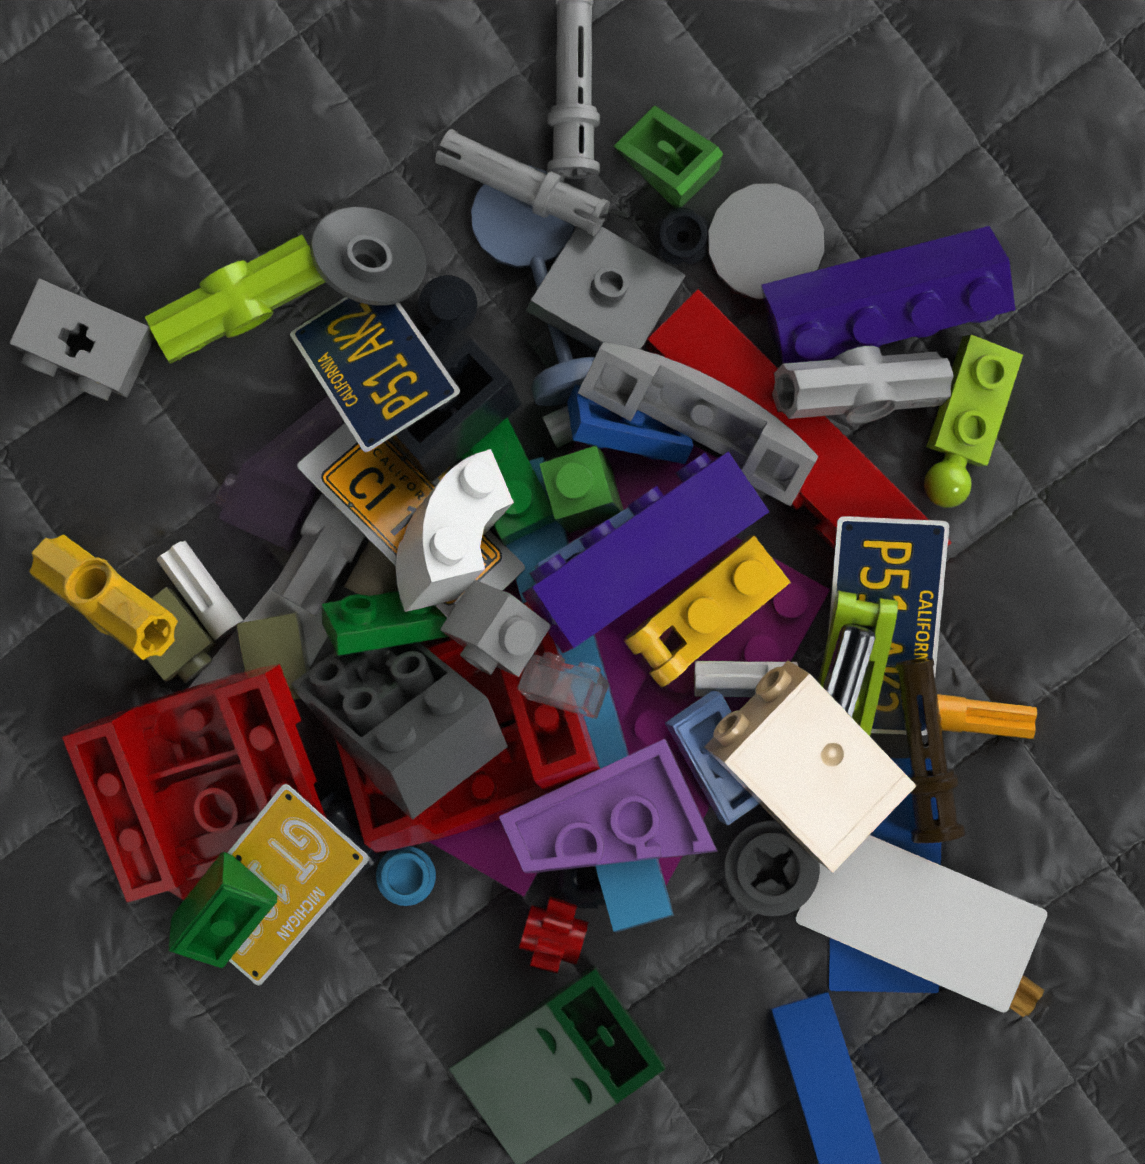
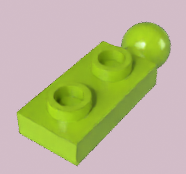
M972 334L962 336L952 366L954 377L950 388L951 397L942 406H939L926 446L945 454L942 462L933 465L929 469L924 480V489L929 500L943 508L956 507L962 504L969 496L972 483L971 477L966 470L967 463L978 467L988 466L1023 354Z

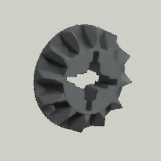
M761 821L742 830L726 852L725 879L734 898L742 906L754 913L764 916H780L791 913L809 900L818 884L820 863L777 821ZM756 847L762 853L765 852L772 858L780 853H786L789 849L792 851L786 858L787 862L781 868L786 875L784 879L791 885L789 888L786 889L782 883H777L771 878L763 883L758 882L754 887L751 885L757 878L756 874L762 868L757 861L758 856L753 852Z

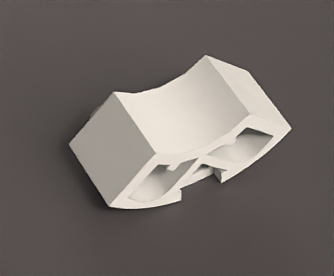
M491 449L470 456L454 466L412 514L413 516L408 523L404 537L398 545L396 557L397 586L405 612L458 599L485 570L480 549L482 535L486 534L514 503Z

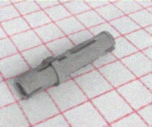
M453 129L448 130L444 135L440 146L447 149L445 152L437 151L436 164L449 167L533 206L532 210L536 215L543 218L549 216V214L587 231L592 236H595L603 225L605 219L599 216L601 213H608L610 201L600 199L565 183L564 175L553 170L545 174L460 135Z

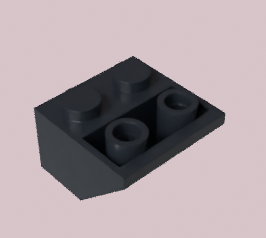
M444 319L424 336V339L458 386L460 392L451 400L391 437L431 483L522 405L509 377L472 338Z

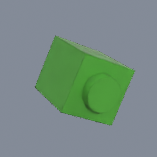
M597 446L540 463L554 518L569 533L603 523L624 510L610 460Z

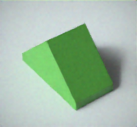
M655 105L614 145L618 153L675 209L683 207L719 171L723 153L718 146Z

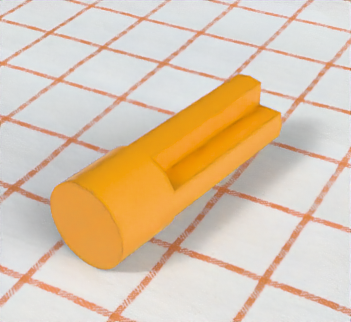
M937 694L943 731L960 733L966 731L1028 739L1034 738L1037 707L971 700L965 697Z

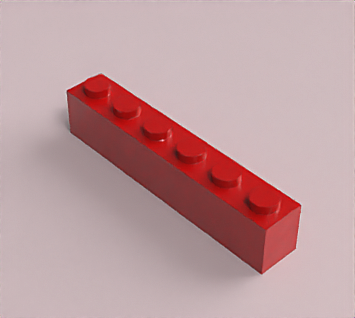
M699 289L647 339L646 348L651 353L700 371L743 394L778 418L818 455L814 466L791 507L798 510L804 505L820 521L814 527L815 531L834 550L836 547L837 522L842 516L929 520L826 416L788 419L786 414L777 411L772 392L775 385L774 373L778 368Z

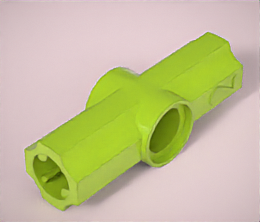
M300 235L248 263L245 260L237 261L215 271L200 282L199 289L145 316V319L157 343L171 364L223 336L227 338L235 337L257 327L273 315L274 309L320 286L325 281L314 266L309 245L304 236Z

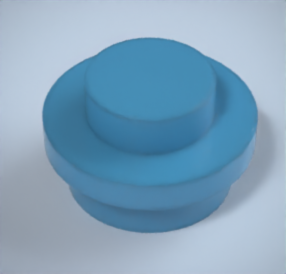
M408 846L390 850L383 856L377 867L376 881L380 892L387 900L397 905L411 906L423 901L431 893L436 881V870L431 858L424 851Z

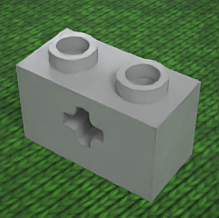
M39 278L10 344L25 353L21 360L22 364L51 377H54L57 368H60L79 377L75 384L76 388L108 401L111 392L128 398L155 337L149 326ZM86 334V337L94 343L91 352L79 350L76 354V351L68 345L72 336L83 338Z

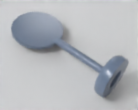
M532 167V168L537 169V170H539V171H541V172H543V173H545V174H548L547 171H545V170H542V169H539V168H536V167ZM484 184L478 190L471 209L473 233L480 247L498 263L517 269L531 268L538 289L548 273L545 263L558 257L572 236L575 226L550 214L545 218L533 213V206ZM548 324L559 364L545 369L532 382L531 391L534 401L537 405L541 406L566 404L574 385H582L595 357L573 359L566 334Z

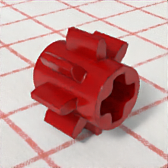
M551 896L547 909L531 905L519 945L520 949L534 952L530 966L557 974L561 961L574 965L577 964L589 924L588 921L574 918L577 905Z

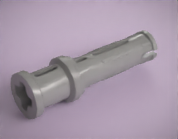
M555 0V6L557 7L556 106H553L547 115V124L553 127V160L547 163V173L553 170L564 175L565 179L590 178L600 173V164L594 160V128L600 125V114L597 112V108L591 105L592 7L594 6V0Z

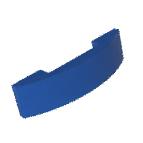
M829 992L771 1008L818 1164H882Z

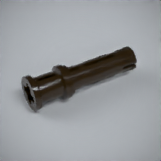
M933 658L912 659L896 663V669L899 673L904 726L911 766V774L907 776L916 785L909 793L912 795L916 828L911 831V840L914 843L920 844L946 842L959 839L965 835L964 825L957 822L953 789L959 785L958 776L954 774V770L947 769L941 726L942 721L934 678ZM918 695H922L928 736L926 743L922 741L917 704ZM926 757L931 758L932 769L926 770ZM933 797L936 798L938 819H933L931 798Z

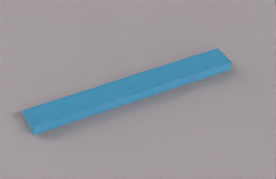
M544 457L530 460L529 462L549 500L540 468V463L546 462ZM557 521L506 545L525 566L524 571L516 578L522 603L527 601L521 593L536 584L529 573L535 570L537 563L569 544L566 530ZM595 634L565 653H562L559 649L568 672L579 711L584 716L600 769L629 756ZM658 859L595 866L614 932H620L674 916Z

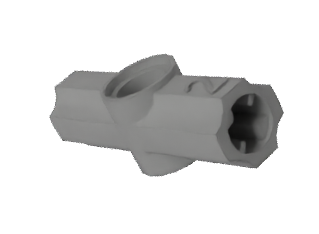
M863 346L848 350L836 356L833 360L782 364L774 373L775 385L772 396L777 411L786 414L788 419L845 414L847 422L861 424L880 419L897 409L942 406L951 397L950 388L954 375L948 358H941L937 352L882 356L878 347Z
M323 493L303 524L300 532L303 536L271 588L277 594L314 616H317L321 609V604L326 602L334 590L347 564H353L369 541Z

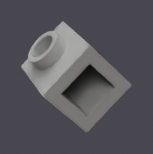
M474 580L465 590L440 630L464 647L460 656L479 670L491 675L497 667L519 677L551 625L510 593Z

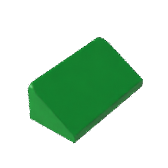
M223 851L172 915L169 951L223 968L277 903V894L234 856Z

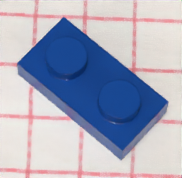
M574 385L567 401L574 441L583 442L592 447H606L639 454L652 460L663 459L681 464L686 463L693 449L692 438L637 410L632 420L629 421L578 394L581 385Z

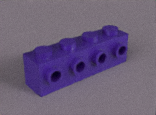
M990 226L761 284L769 332L783 364L824 361L857 347L875 346L879 348L883 344L910 337H928L941 329L968 322H986L993 319L996 315L1016 310L1010 261Z
M729 451L714 461H711L706 452L676 472L682 483L665 495H663L658 486H655L629 504L627 507L634 516L623 524L614 528L608 519L578 539L585 550L568 562L558 553L529 573L536 584L521 594L532 610L551 625L548 633L562 653L572 650L770 512Z

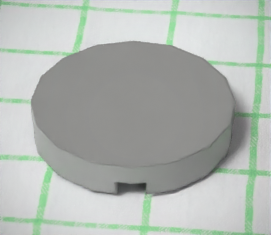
M777 183L752 184L732 193L716 210L708 230V258L713 270L715 269L717 276L723 281V284L734 294L755 302L764 301L761 284L816 271L824 254V228L815 208L799 192Z

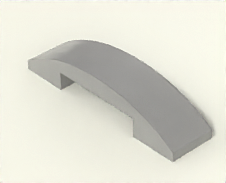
M603 342L578 391V394L629 421L632 420L637 410L722 455L729 451L735 462L743 465L742 472L753 487L789 506L792 505L818 458V455L789 427L743 394L700 371L644 350Z

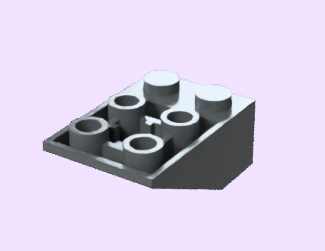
M420 642L339 656L335 651L291 683L293 690L374 785L412 820L508 747L488 698Z

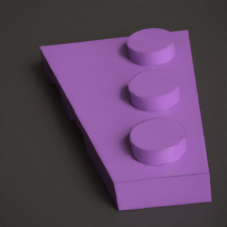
M665 739L499 816L522 870L527 874L718 852Z

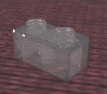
M544 652L543 657L533 654L525 666L517 689L528 700L597 719L609 687L608 681L600 673L601 669L585 662H579L578 666L565 663L566 659L550 652Z

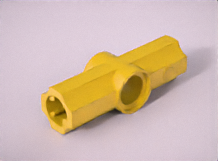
M64 534L53 539L45 537L33 550V564L29 571L30 574L38 582L80 612L99 632L112 636L142 660L149 656H162L174 643V630L178 623L174 615L121 577L106 560L99 557L95 558Z

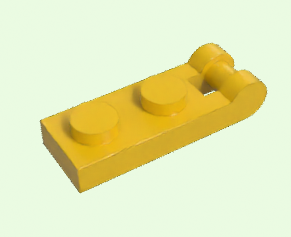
M749 535L632 630L623 641L634 655L638 653L643 655L652 667L649 674L660 688L675 680L691 663L791 582L754 535ZM669 627L674 630L683 642L672 652L668 650L659 638Z

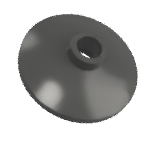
M347 207L333 211L319 222L311 239V257L320 276L338 293L360 303L391 305L404 301L418 290L426 273L425 252L416 235L400 220L376 209Z

